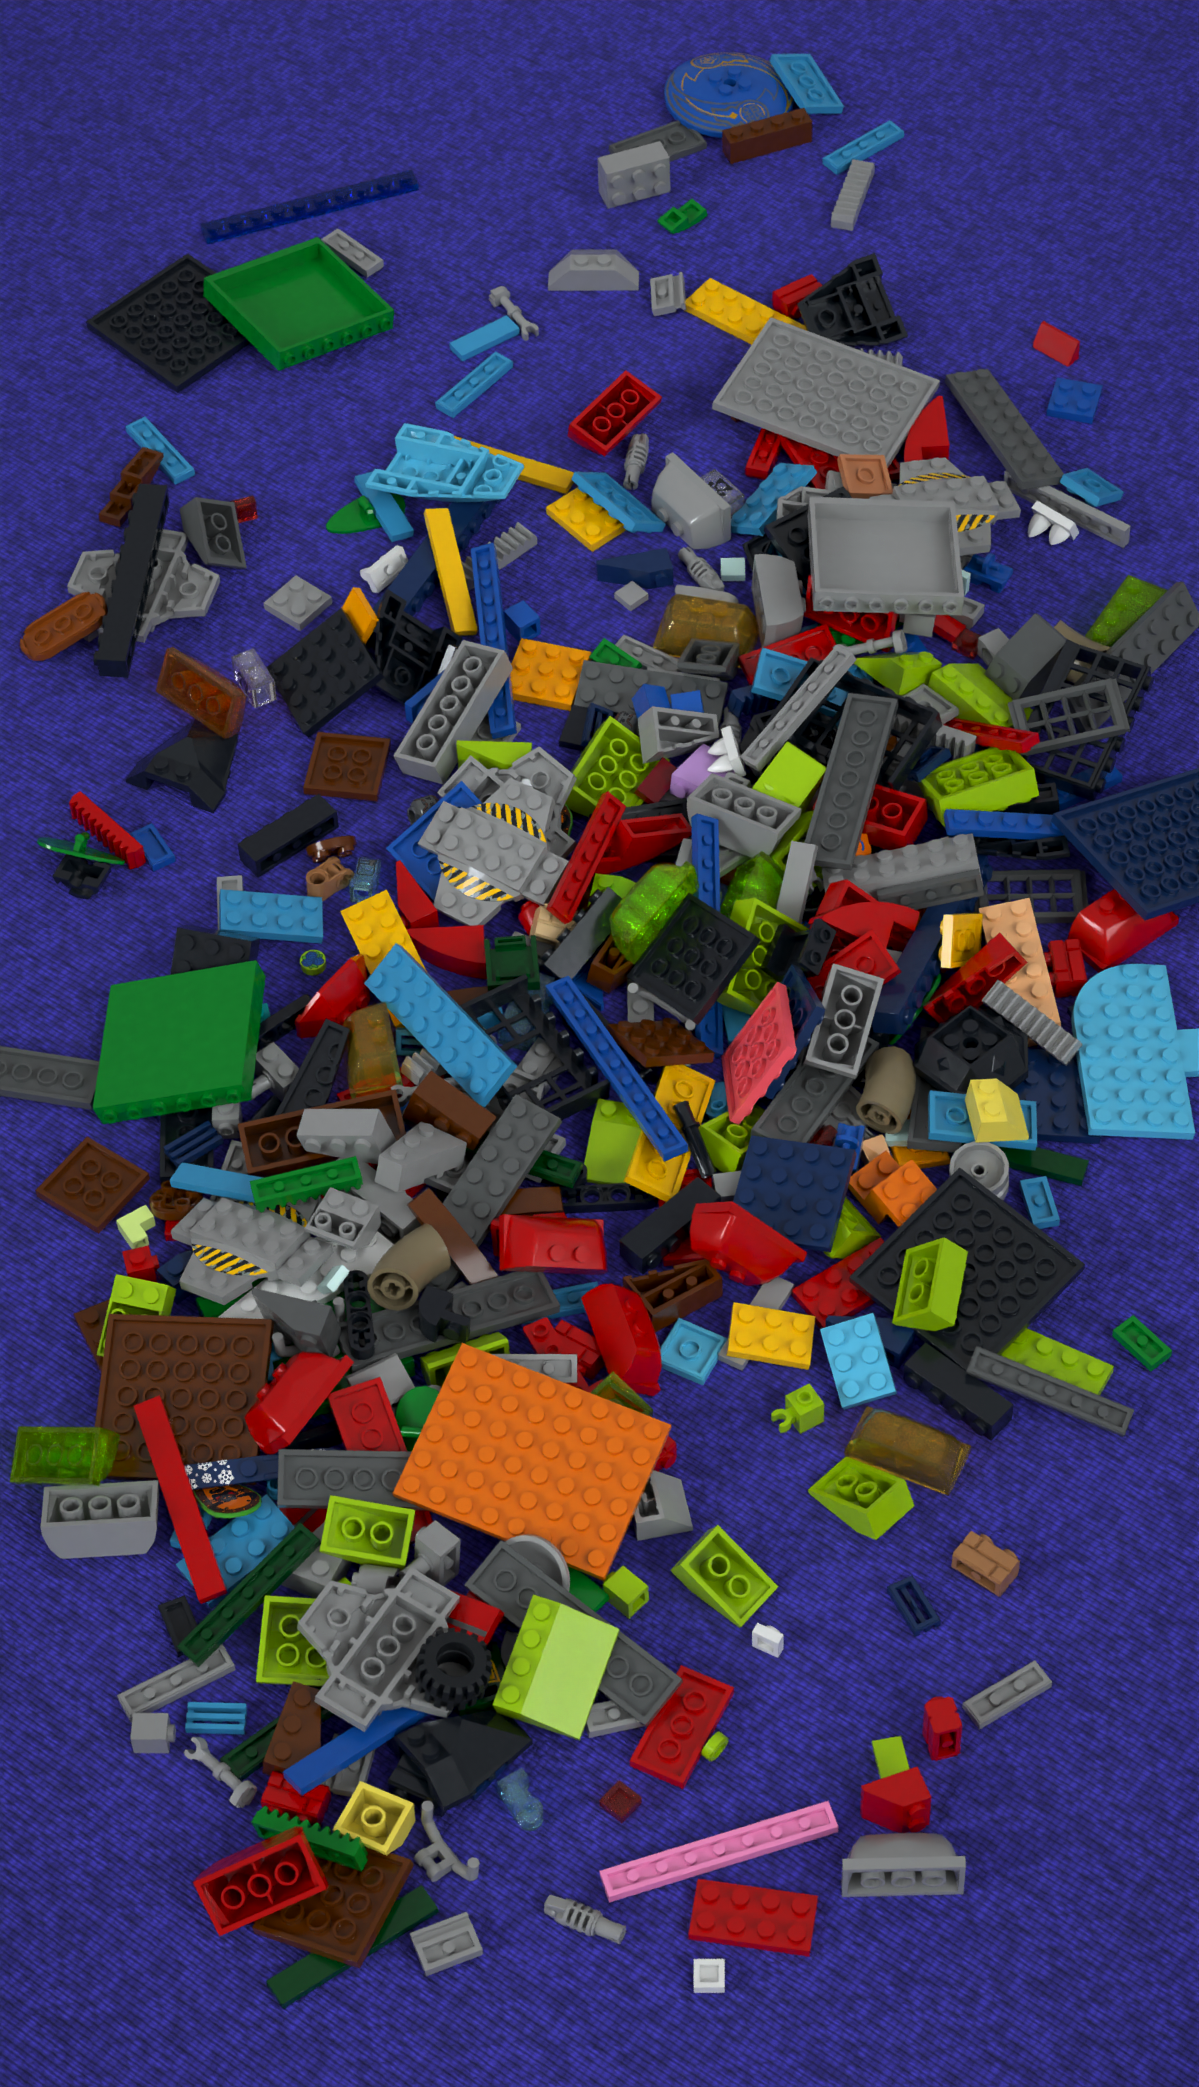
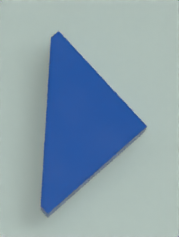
M596 954L578 971L572 981L592 1005L599 1011L604 1010L603 991L586 982L591 963L597 956Z

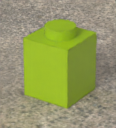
M624 1566L616 1572H611L603 1582V1590L610 1597L608 1602L628 1619L649 1601L648 1585Z

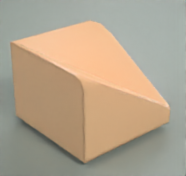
M883 1134L863 1141L860 1158L864 1165H867L885 1150L890 1154Z

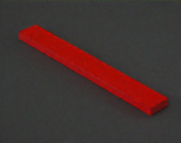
M159 1395L134 1405L198 1600L203 1604L225 1595L228 1592L163 1400Z

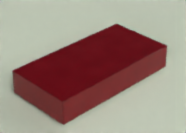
M662 758L639 785L634 794L647 804L659 802L670 789L671 776L677 768L665 758Z

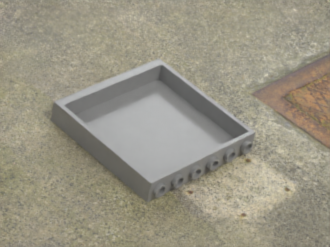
M809 497L807 516L813 611L889 613L890 611L897 614L962 615L964 590L955 501Z

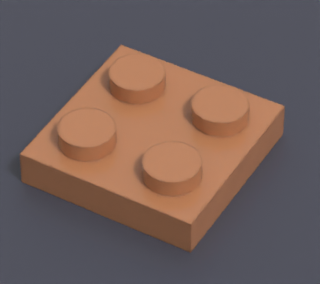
M839 455L837 463L842 483L852 498L869 499L872 496L892 494L893 488L884 455Z

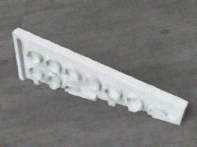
M378 1231L369 1245L355 1250L317 1236L315 1239L332 1244L334 1253L301 1287L281 1279L269 1282L267 1277L254 1288L311 1302L316 1300L317 1303L325 1304L344 1291L343 1282L332 1293L322 1294L317 1289L332 1267L343 1265L349 1271H363L370 1278L376 1264L394 1244ZM358 1282L353 1283L354 1288L359 1286ZM252 1290L219 1316V1318L264 1319L252 1295Z

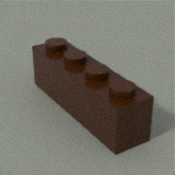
M804 108L722 130V151L730 164L812 142V120Z

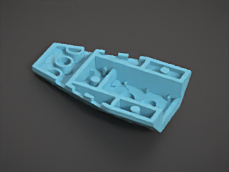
M404 423L395 437L397 454L386 471L375 469L365 485L366 488L436 501L484 502L500 500L507 497L523 471L524 464L501 454L495 456L489 453V449L482 446L476 448L471 445L470 441L463 438L461 440L455 439L454 434L447 431Z

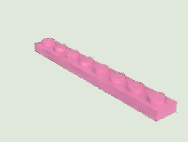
M829 1801L601 1870L600 1878L610 1903L837 1833L838 1824Z

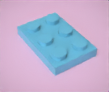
M874 1313L820 1329L841 1406L844 1410L897 1394Z

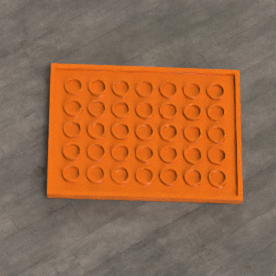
M462 1343L393 1491V1497L503 1541L523 1534L540 1536L551 1542L561 1552L568 1567L605 1581L671 1431V1424Z

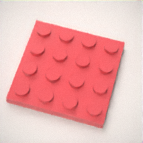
M779 982L774 985L721 1056L729 1120L737 1125L751 1114L755 1103L759 1098L764 1097L768 1086L774 1079L776 1080L780 1076L784 1065L788 1060L790 1061L794 1058L797 1051L787 987Z

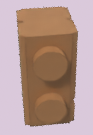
M970 1531L963 1540V1543L953 1552L951 1567L1001 1597L1008 1588V1585L1017 1577L1020 1560L1011 1550H1002L995 1546L987 1535H978Z

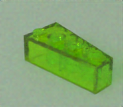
M1128 575L1085 637L1112 647L1168 590Z

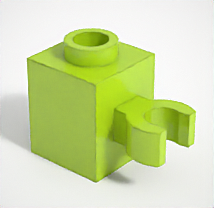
M809 1383L785 1395V1409L773 1411L771 1413L772 1422L779 1419L785 1421L779 1424L780 1433L787 1432L793 1424L801 1434L824 1422V1403Z

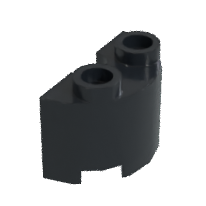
M66 854L54 872L53 878L57 884L61 881L68 887L70 895L82 899H90L92 895L98 894L111 872V865L96 861L93 865H90L85 858Z

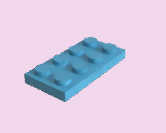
M810 54L771 55L769 62L800 109L804 108L808 115L842 113L844 105Z
M788 463L776 465L772 473L760 483L759 488L747 498L746 503L739 511L733 514L731 533L763 536L765 534L763 531L765 525L776 520L778 498L784 497L801 486L805 487L817 474L814 466Z
M574 472L571 480L578 485V489L590 495L595 504L604 507L608 511L609 516L623 523V527L627 531L636 533V531L646 533L663 531L666 523L607 473Z
M762 647L751 692L781 701L808 661ZM835 687L827 701L841 706L847 698L848 692ZM822 706L818 712L834 717L837 711Z
M220 889L219 931L260 939L322 944V897Z
M930 1090L928 1095V1139L959 1143L975 1141L965 1103L966 1094ZM1020 1100L1029 1135L1028 1140L989 1143L998 1147L1036 1150V1101Z
M267 1494L262 1497L261 1507L255 1512L236 1517L210 1537L228 1592L206 1602L210 1608L223 1600L295 1528ZM183 1558L176 1566L194 1588L185 1558Z

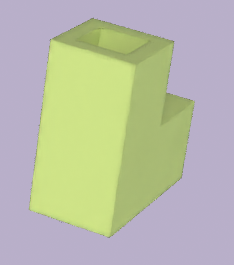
M146 1205L116 1220L119 1232L132 1249L149 1245L148 1236L145 1231L156 1226L154 1215Z

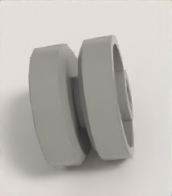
M973 1141L957 1149L950 1160V1176L960 1167L1001 1200H1004L1009 1191V1162L1005 1153L998 1146L989 1142L975 1143Z

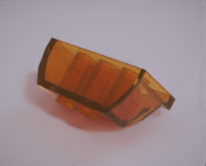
M175 647L167 648L156 692L224 739L237 734L242 727L246 707V696L242 689L199 659L182 653Z

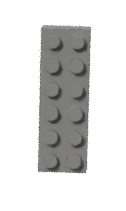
M465 640L462 641L394 754V758L403 774L445 784L458 762L457 740L470 741L513 670L504 650Z
M973 833L959 834L942 840L935 839L918 845H907L904 848L894 850H882L865 856L858 855L855 856L851 871L821 867L825 893L830 883L847 879L877 901H879L877 890L974 869H979L980 872Z

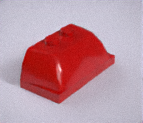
M625 370L569 424L568 437L587 450L605 457L661 403L662 396Z
M811 575L808 577L805 617L823 625L827 623L828 627L864 643L872 638L879 640L892 637L899 614L894 612L813 611ZM888 647V648H884V649H880V650L885 651V652L888 653V652L892 649V647Z
M1113 889L1078 913L1067 939H1078L1080 941L1083 960L1100 973L1103 970L1119 965L1178 925L1179 917L1173 912H1169L1144 921L1126 900Z
M735 1202L698 1203L695 1205L690 1227L691 1248L694 1252L708 1260L710 1266L729 1274L728 1277L731 1280L742 1283L745 1286L766 1284L782 1275L793 1263L804 1262L807 1255L806 1251Z
M500 1215V1270L584 1275L605 1274L608 1272L607 1251L604 1241V1220Z
M612 1283L600 1284L588 1291L581 1299L613 1387L655 1396L661 1391L658 1383L662 1369L661 1348L642 1298L638 1293Z
M303 1351L291 1357L286 1364L282 1362L272 1373L273 1381L270 1384L265 1383L255 1396L258 1400L245 1415L249 1432L261 1450L270 1455L290 1445L354 1361L347 1355L336 1359L323 1353Z
M299 1826L288 1829L215 1862L193 1881L219 1936L322 1892L329 1887L304 1830Z

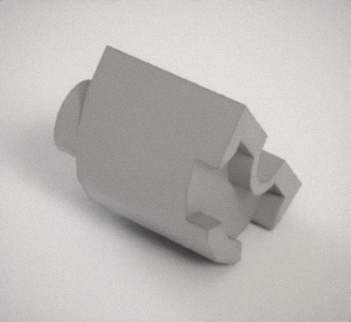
M363 1564L360 1566L358 1573L354 1572L351 1586L366 1589V1593L372 1595L383 1593L384 1589L396 1588L401 1580L396 1575L399 1574L400 1568Z

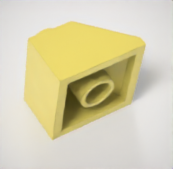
M998 1079L970 1080L965 1103L975 1143L1028 1140L1029 1135L1018 1094Z
M360 1781L335 1824L333 1832L339 1830L342 1837L349 1833L352 1840L358 1836L365 1847L388 1855L403 1845L416 1821L414 1803Z

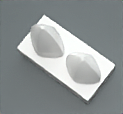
M1038 500L1032 506L1034 515L1028 526L1029 538L1041 534L1049 526L1052 527L1049 533L1050 545L1059 544L1068 537L1074 540L1079 534L1075 522Z
M396 545L388 553L381 556L372 566L360 570V576L368 582L372 592L379 593L394 581L406 565L408 558L403 547Z
M731 726L722 728L723 738L717 740L708 750L709 754L721 757L712 763L707 770L715 773L734 770L736 775L745 776L746 771L743 761L740 759V749Z

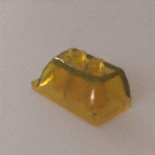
M675 594L666 605L653 648L670 656L680 658L691 638L740 643L739 656L754 651L759 635V626L755 615L746 605Z
M386 1001L355 1010L343 1023L344 1027L350 1029V1036L343 1058L351 1099L389 1091L394 1085L403 1086Z
M867 1406L845 1448L844 1456L949 1496L971 1452V1446L958 1441L949 1433L916 1419L883 1408L874 1409Z

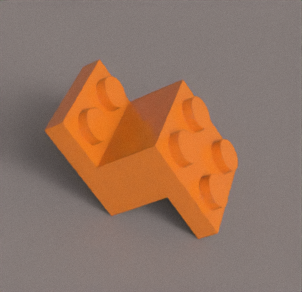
M886 1150L853 1174L848 1185V1189L878 1224L890 1217L898 1227L937 1190L912 1159L900 1167Z

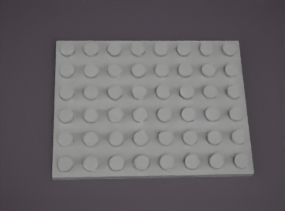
M770 317L713 401L712 409L837 457L840 454L884 455L888 468L907 439L908 433L919 414L929 404L939 388L940 380Z

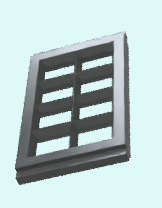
M1116 678L1016 699L1008 703L1014 729L1030 731L1029 728L1045 725L1049 739L1048 741L1039 742L1031 747L1030 751L1021 753V756H1029L1130 732ZM1104 691L1108 706L1092 709L1088 694ZM1083 695L1087 710L1071 714L1067 699ZM1061 700L1065 715L1049 719L1045 704ZM1040 705L1043 720L1027 723L1024 708ZM1110 710L1114 726L1098 729L1094 714ZM1088 715L1092 731L1076 734L1072 719ZM1067 720L1070 736L1055 739L1051 724Z
M1080 869L993 871L992 878L988 882H1004L1005 894H988V886L986 884L984 895L979 896L974 911L979 913V908L989 906V901L1005 900L1006 903L1011 902V900L1030 898L1036 924L1073 923L1078 913L1088 906L1085 871H1080ZM1026 881L1027 894H1011L1010 882ZM1032 881H1049V893L1033 894ZM1055 881H1071L1072 893H1055ZM1073 899L1074 912H1057L1056 900ZM1034 900H1050L1051 912H1034Z

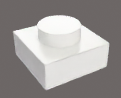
M757 1623L752 1631V1646L777 1658L780 1656L783 1650L784 1634H781L772 1626H764Z
M694 1959V1993H725L724 1959Z

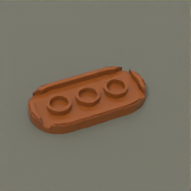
M83 592L74 596L26 627L24 630L25 635L23 639H20L21 650L29 659L34 661H42L53 657L102 625L103 616L108 613L107 602L99 593L90 594V592Z

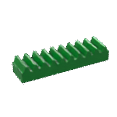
M356 1156L250 1181L256 1210H259L261 1213L265 1211L266 1207L275 1210L276 1205H280L283 1208L287 1202L296 1205L300 1199L303 1202H307L309 1197L317 1200L319 1195L325 1196L330 1187L339 1191L343 1189L345 1192H349L351 1187L359 1190L363 1185Z
M267 1806L257 1811L251 1821L260 1838L268 1839L299 1826L303 1828L315 1856L361 1872L368 1861V1852L358 1836L354 1840H352L349 1833L342 1837L339 1830L332 1833L328 1826L321 1829L319 1823L311 1826L307 1819L301 1823L298 1816L291 1819L286 1812L281 1816L278 1810L275 1809L270 1812Z

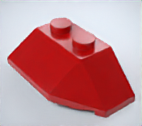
M359 953L357 956L351 957L319 989L306 1005L304 1012L295 1019L296 1032L299 1038L316 1037L325 1019L344 1027L348 1026L354 1016L361 1009L363 1010L367 1007L370 1001L369 988L364 984L367 981V972L362 954Z

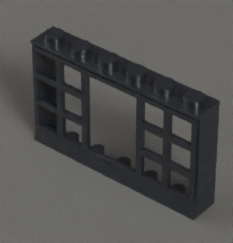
M1067 639L1041 694L1074 687L1065 683L1071 669L1087 674L1083 684L1090 683L1093 677L1102 680L1116 678L1118 685L1132 689L1126 703L1123 702L1131 732L1135 722L1133 717L1136 711H1141L1144 704L1143 696L1146 691L1149 692L1153 685L1154 678L1151 677V666L1147 667L1079 645ZM1075 660H1079L1091 664L1092 666L1091 669L1074 664ZM1099 666L1100 668L1114 672L1113 676H1110L1096 671V669ZM1120 674L1137 680L1135 683H1132L1120 679L1118 677ZM1098 693L1088 694L1090 698L1108 703L1105 693L1104 695ZM1055 702L1045 704L1048 716ZM1040 705L1034 707L1027 723L1043 720ZM1045 725L1029 728L1031 732H1036L1039 735L1042 729L1046 730ZM1051 725L1053 733L1059 734L1058 738L1070 736V731ZM1125 734L1109 737L1107 743L1097 740L1082 743L1075 755L1058 749L1047 751L1046 753H1049V757L1044 767L1029 763L1034 768L1037 783L1047 784L1055 782L1056 789L1094 801L1097 794H1101L1104 790L1107 773H1111L1114 769L1116 762L1114 758L1116 753H1121L1124 747ZM1087 744L1104 749L1097 763L1081 758ZM1026 755L1022 756L1026 761L1029 758V756ZM1055 756L1072 761L1066 775L1049 770ZM1078 763L1094 768L1089 782L1071 777Z
M809 659L764 725V729L823 660ZM847 671L804 720L796 734L793 733L786 742H790L819 763L827 766L832 750L822 746V744L842 716L846 699L841 706L827 701L835 687L848 693L898 699L896 716L899 714L912 720L904 733L894 729L891 730L890 735L900 740L892 752L885 751L884 756L888 758L880 768L876 784L899 791L938 730L942 727L940 714L931 706L925 707L910 697L906 696L904 698L895 694L893 690L887 687L881 688L874 685L870 680L866 678L860 679ZM822 706L837 711L829 724L814 719ZM920 723L924 725V728L916 739L910 737L916 725ZM810 724L824 729L816 743L802 737ZM905 742L911 743L912 746L904 757L897 755ZM893 760L900 762L892 776L885 773Z
M526 974L459 1005L489 1037L491 1034L504 1028L509 1032L514 1040L500 1046L503 1051H507L540 1035L563 1064V1066L510 1092L502 1085L495 1096L503 1111H505L515 1094L519 1095L523 1092L528 1095L535 1105L559 1117L561 1121L596 1104L598 1099H609V1080L606 1079L598 1083V1071L595 1066L586 1068L582 1049L579 1047L572 1050L569 1046L570 1036L566 1029L560 1032L557 1031L555 1028L556 1018L553 1012L550 1011L544 1014L541 1010L542 1000L539 994L529 995L528 977ZM514 1001L522 1013L506 1019L498 1008ZM492 1011L501 1023L485 1030L477 1018ZM527 1018L535 1030L519 1036L511 1025ZM568 1071L577 1083L561 1090L552 1078ZM547 1082L555 1094L540 1101L531 1088ZM580 1088L583 1090L569 1098L566 1097V1095ZM558 1099L561 1100V1102L547 1109L544 1107Z

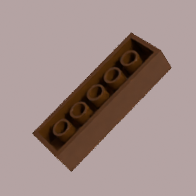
M396 1089L307 1108L379 1109L396 1140H399L406 1134ZM304 1109L238 1124L248 1175L265 1178L333 1162L340 1157L305 1151L296 1136Z

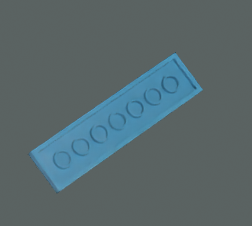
M396 943L364 983L475 1102L482 1107H486L517 1068V1065L403 946Z

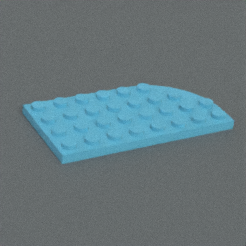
M1125 964L1101 971L1089 979L1080 990L1071 1018L1073 1037L1082 1043V1047L1076 1053L1088 1134L1193 1140L1195 1128L1185 1072L1183 1071L1166 965Z

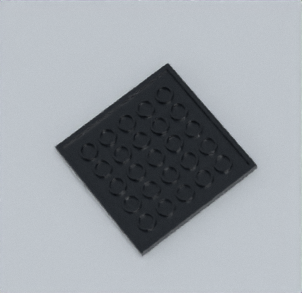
M188 253L86 321L89 330L176 393H179L250 344L203 296L204 278L216 273Z
M959 1167L849 1277L850 1283L893 1316L907 1249L945 1237L968 1251L955 1325L938 1331L912 1328L915 1334L924 1342L966 1371L976 1346L1001 1355L1085 1269V1264Z

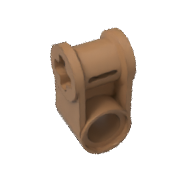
M336 856L328 858L324 863L307 873V896L322 897V902L339 890L346 888L352 882L354 872L340 864V859Z

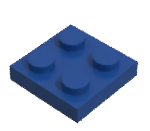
M1057 378L1047 407L1046 416L1092 424L1103 385Z

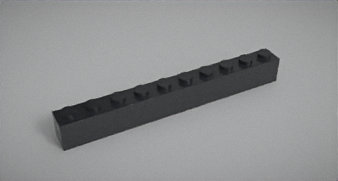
M139 484L137 493H133V510H129L128 513L129 527L124 529L125 543L120 546L121 560L116 563V580H112L111 583L112 597L107 599L108 613L103 616V633H99L98 636L99 650L94 653V665L98 666L99 676L129 677L170 503L167 485Z

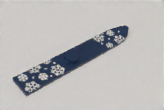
M318 1448V1449H310V1450H339V1449H333V1448ZM278 1454L185 1465L193 1490L278 1480Z

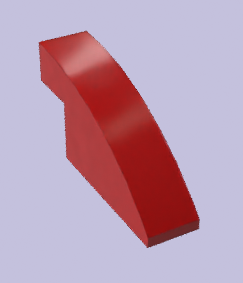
M937 396L922 410L910 429L905 443L904 462L933 458H946L949 460V439L943 396Z
M682 813L620 820L595 873L610 874L648 861L683 841V838L686 839L691 836L692 828Z
M860 902L820 913L810 918L808 924L813 925L814 920L820 918L837 931L836 937L848 943L854 942L873 929L884 947L887 948L891 930L899 934L915 931L920 912L889 902Z
M484 925L406 929L419 957L425 961L459 975L487 979Z

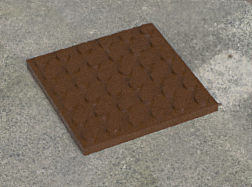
M109 1314L89 1467L90 1478L158 1480L134 1405L159 1395L163 1400L184 1465L260 1456V1447L249 1432L245 1415L258 1400L255 1396L265 1383H268L274 1329L273 1320ZM257 1482L246 1483L245 1485H256Z

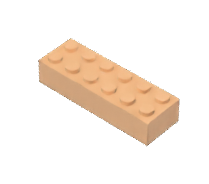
M1030 898L979 908V913H983L982 932L985 944L1000 932L1028 962L1005 985L1019 994L1024 1000H1027L1041 1013H1044L1057 1025L1061 1026ZM1028 1037V1047L1038 1045Z

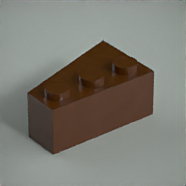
M627 912L591 963L586 982L607 993L622 985L629 979L627 977L628 973L661 929Z
M430 1071L415 1089L402 1116L416 1124L421 1121L431 1124L435 1128L467 1142L466 1148L472 1151L475 1150L490 1131L497 1118L433 1071Z
M706 1259L675 1265L674 1269L657 1272V1270L648 1271V1275L632 1278L631 1275L623 1277V1287L638 1293L642 1298L655 1332L676 1322L678 1318H683L723 1296L722 1276L715 1268L710 1266V1262Z
M293 1681L263 1761V1774L271 1776L272 1771L283 1773V1771L320 1748L321 1706L315 1703V1696L320 1691L319 1689Z

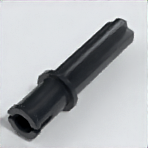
M688 1101L677 1103L672 1108L681 1126L679 1131L686 1138L701 1177L703 1179L710 1178L713 1174H716V1170L698 1128L700 1123L696 1122Z

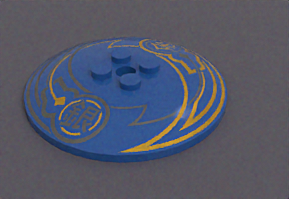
M717 52L692 58L678 66L670 74L664 89L666 107L676 120L689 129L722 138V130L790 112L795 101L768 60L738 52Z

